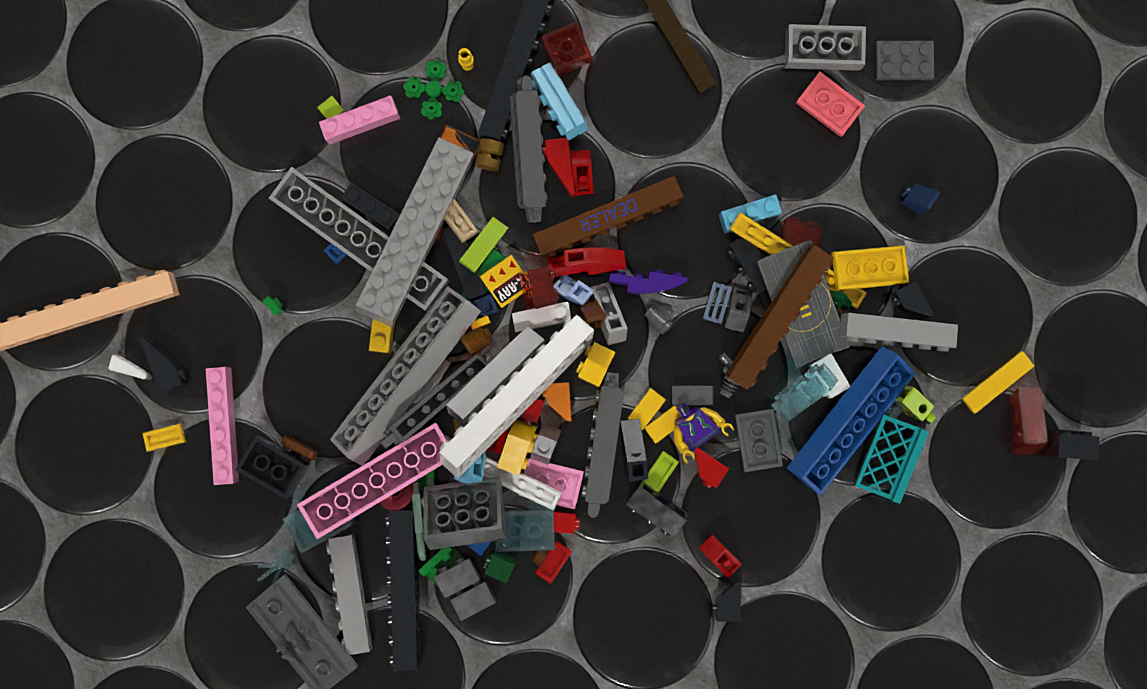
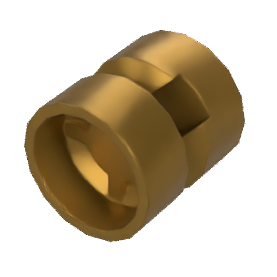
M480 139L478 148L480 154L476 157L475 166L489 171H499L501 163L499 156L503 154L504 144L492 139Z

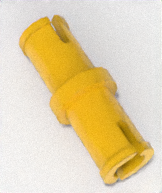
M467 48L460 49L458 55L460 65L464 70H471L474 62L472 54Z

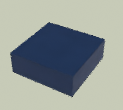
M491 293L473 300L475 307L481 311L478 315L479 318L498 312Z

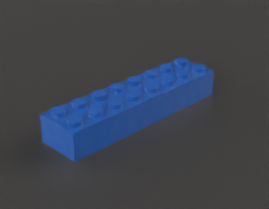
M882 346L797 456L791 461L787 469L810 489L822 495L879 422L882 414L886 413L915 376L912 369L898 354Z

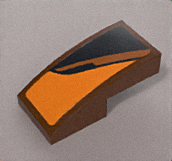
M448 125L444 126L439 136L443 140L474 153L473 159L475 158L480 140Z

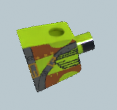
M906 386L893 402L912 419L924 420L927 424H931L936 418V415L931 412L934 405L914 387Z

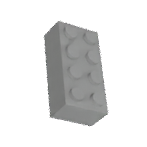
M789 24L785 31V68L861 70L865 65L866 27Z

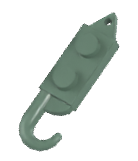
M413 482L414 494H412L417 551L420 560L425 561L424 498L420 494L419 483Z

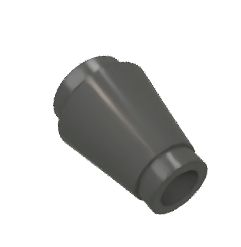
M653 307L645 313V316L657 333L660 332L664 335L673 326L670 318Z

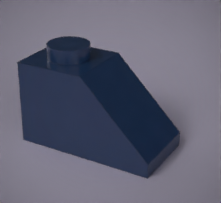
M914 184L911 187L907 186L901 195L904 198L900 203L920 215L932 207L940 192Z

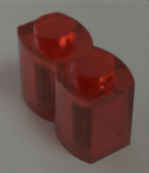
M789 217L783 221L780 238L792 246L812 240L813 245L819 247L823 227L819 226V223L815 221L803 223L800 222L799 218Z

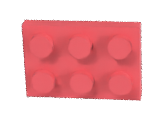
M821 72L817 74L796 102L801 108L840 137L843 136L865 107L864 104Z

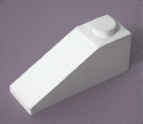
M568 302L512 313L515 332H521L527 326L531 329L560 325L571 318Z

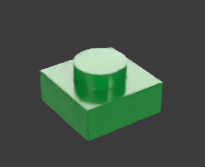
M268 296L262 301L275 316L280 317L285 312L281 308L283 304L276 297L273 299Z

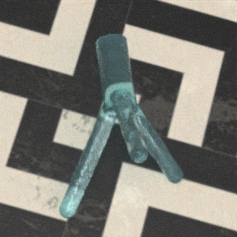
M289 552L278 562L258 565V568H272L258 577L257 581H261L277 570L271 584L273 585L278 580L282 568L295 558L293 553Z

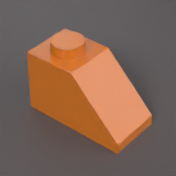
M569 382L552 383L543 392V399H547V404L565 420L571 421Z

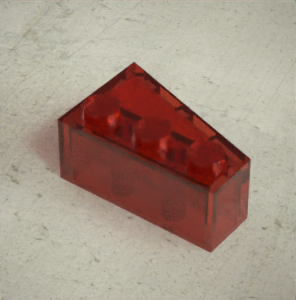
M1017 388L1010 396V403L1012 405V454L1035 455L1048 444L1041 388Z

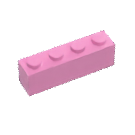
M388 96L320 121L319 124L325 140L330 145L401 118L393 98Z

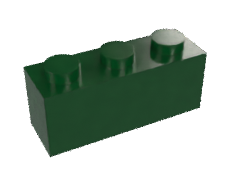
M496 549L494 553L490 552L483 566L486 568L485 574L507 583L517 558Z

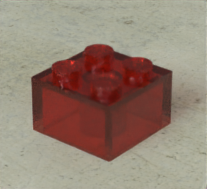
M577 21L541 36L544 49L558 76L592 62V55Z
M549 266L518 272L527 310L558 304L557 299H559L557 289L553 286L554 274L552 269H549Z

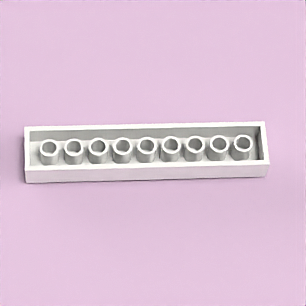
M578 315L573 319L569 318L564 323V328L560 332L556 331L550 337V342L547 345L543 344L537 350V355L533 359L529 358L524 363V368L520 372L516 371L510 377V382L506 386L502 385L496 391L497 395L492 400L489 398L482 405L483 409L478 414L475 412L468 419L469 423L464 428L461 426L454 433L455 437L450 442L447 440L440 447L441 451L439 452L440 462L456 478H459L591 344L594 329Z

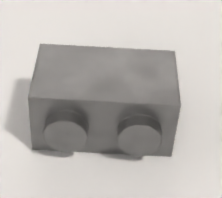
M463 556L454 561V566L448 568L446 565L437 570L438 574L434 578L445 598L480 580L481 576L471 557L466 559Z
M480 579L471 584V588L465 591L461 589L453 594L454 597L450 601L461 621L496 603L497 599L487 580L481 581Z

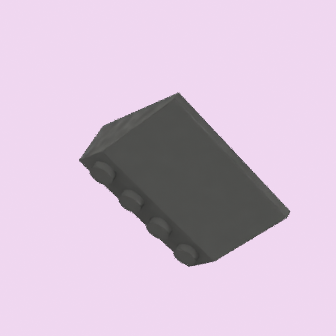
M500 476L484 478L482 482L469 484L456 482L424 487V541L429 550L507 539Z

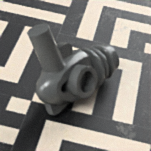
M723 353L719 359L726 365L723 368V372L726 373L733 361ZM725 376L724 378L727 381L723 380L726 385L722 384L724 388H720V394L730 398L733 395L731 391L735 392L733 388L737 389L738 387L735 385L739 384Z

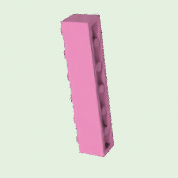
M207 368L206 381L214 485L239 482V472L235 470L238 466L231 368Z

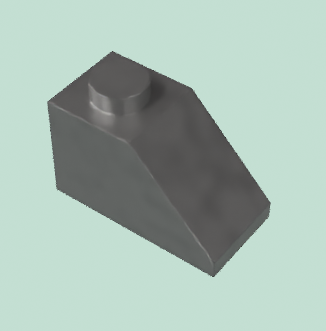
M738 287L733 288L726 315L725 328L744 332L750 316L752 293L749 290Z
M544 423L531 452V459L549 465L562 429Z

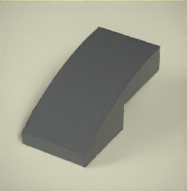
M672 386V405H680L684 402L687 405H713V386Z

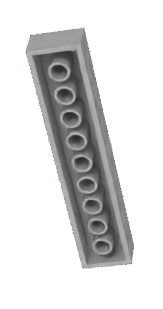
M438 138L357 301L356 312L393 327L473 162L474 153Z
M291 167L269 199L372 272L389 237ZM424 262L407 298L428 312L450 281Z
M447 286L331 437L330 440L347 458L363 466L370 459L373 452L380 445V442L386 437L387 434L385 432L387 428L405 413L408 406L417 397L421 389L430 380L431 376L440 367L444 359L453 350L454 346L481 312Z

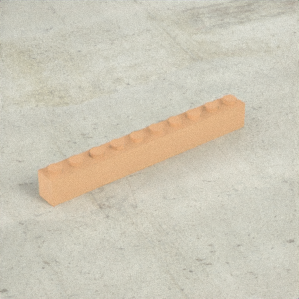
M159 270L150 277L147 275L140 276L131 283L129 281L117 284L118 287L112 289L111 287H105L96 294L86 293L77 300L73 298L67 299L58 306L52 304L45 306L44 310L39 312L37 310L26 312V316L20 318L19 316L7 318V322H0V351L178 296L180 294L174 274L166 270Z

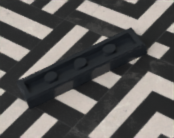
M451 227L444 229L443 233L467 300L471 301L485 296L486 294L478 271L474 273L459 262L469 249L467 240L462 243Z

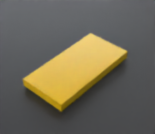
M905 245L831 253L832 257H834L832 262L836 291L909 283Z

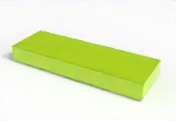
M492 217L459 262L475 273L506 233L508 227Z

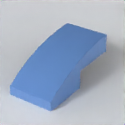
M567 275L561 276L552 287V290L558 295L581 306L594 293L593 289L579 280L577 282Z

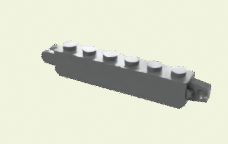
M526 75L516 81L517 92L510 96L517 205L521 209L525 208L527 221L532 223L541 221L542 207H546L547 193L544 190L546 175L543 173L545 159L541 148L543 136L540 134V126L542 124V118L539 115L540 97L537 90L533 91L531 77Z
M487 345L479 353L470 357L389 426L385 432L387 437L380 444L386 449L392 443L396 446L403 443L443 409L497 354L492 355L486 362L482 356L491 349Z
M607 372L601 390L596 391L595 401H599L598 409L594 408L593 420H596L595 428H591L590 439H593V446L588 448L587 458L591 460L590 466H586L584 476L588 478L587 485H583L582 496L588 502L587 513L592 518L597 517L600 504H605L609 501L624 396L623 391L619 389V374Z

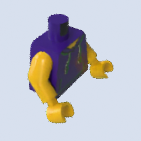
M686 402L676 408L681 417L675 420L674 443L680 453L683 454V461L686 464L688 462L685 457L689 455L694 460L695 457L692 451L721 431L719 428H722L725 436H729L725 432L727 427L732 428L734 431L731 424L726 423L717 412L706 407L699 408L695 406L690 409Z

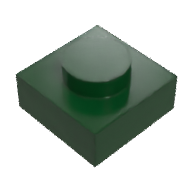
M829 290L836 308H850L852 302L845 292Z

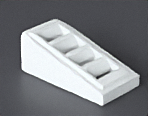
M112 355L109 370L146 380L152 379L153 375L118 355Z

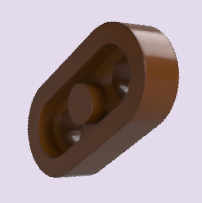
M284 436L281 441L284 450L291 453L293 451L299 453V457L305 461L315 460L318 455L317 451L288 436Z

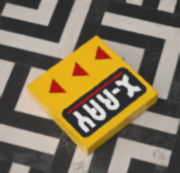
M509 255L479 276L501 308L533 287L512 255Z

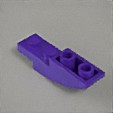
M654 269L653 272H649L648 279H644L645 275L633 274V277L626 276L625 272L615 271L614 274H610L609 283L627 285V293L653 294L677 288L685 284L688 277H683V273L672 272V275L665 274L664 270Z

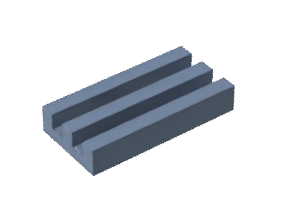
M713 282L702 319L722 324L732 287ZM719 288L712 316L709 317L708 313L715 290ZM723 290H726L719 318L716 319L715 317Z

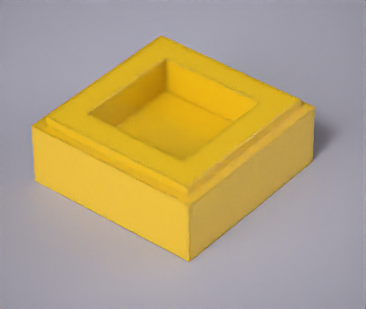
M488 316L479 318L471 324L472 330L490 324L491 321Z

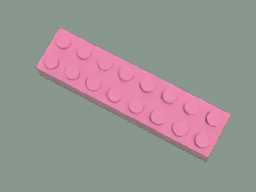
M434 423L297 504L317 539L321 538L441 466L439 452L446 439L438 425Z

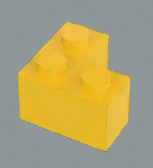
M595 342L593 346L589 345L584 354L588 356L585 363L581 361L577 368L578 378L599 387L615 352Z
M517 419L514 421L497 468L516 475L520 474L521 469H526L529 461L526 458L527 452H532L538 434H535L536 426Z

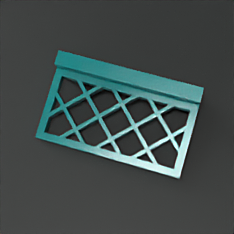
M882 414L854 485L900 504L929 432L919 426L917 427ZM885 421L893 422L896 429L885 433L883 429ZM906 428L914 430L912 436L906 440L903 439L900 433L901 430ZM898 432L901 442L891 446L887 436ZM885 438L889 447L878 451L876 447L877 441ZM903 445L906 450L904 455L896 458L893 449ZM890 450L894 459L883 463L880 454ZM878 456L882 465L871 469L869 465L870 459ZM896 462L898 466L897 473L889 476L886 466ZM883 468L887 477L876 481L873 472ZM871 474L874 483L869 485L861 484L863 476ZM889 480L891 488L888 493L880 490L878 484Z

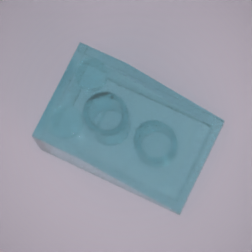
M505 510L507 539L496 541V552L555 550L553 510Z

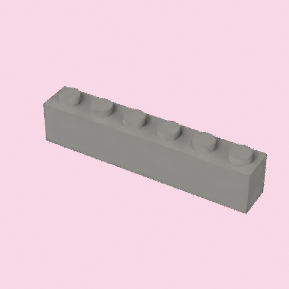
M844 313L841 314L839 337H845L846 341L858 342V339H864V343L876 344V341H882V345L887 346L901 343V347L913 348V345H919V349L931 350V347H937V351L948 352L949 348H956L958 325Z
M527 326L446 404L448 413L465 427L469 423L468 419L475 412L478 414L483 409L482 405L489 398L492 400L497 395L496 391L502 385L506 386L510 382V377L516 371L520 372L524 368V363L529 358L533 359L537 355V350L543 344L545 345V340Z
M355 533L331 537L328 539L329 542L326 544V547L332 559L329 566L330 572L334 573L335 579L332 585L334 593L337 592L338 600H336L335 604L336 610L340 612L341 617L338 623L339 629L343 631L344 636L342 645L350 655L370 652L373 647Z

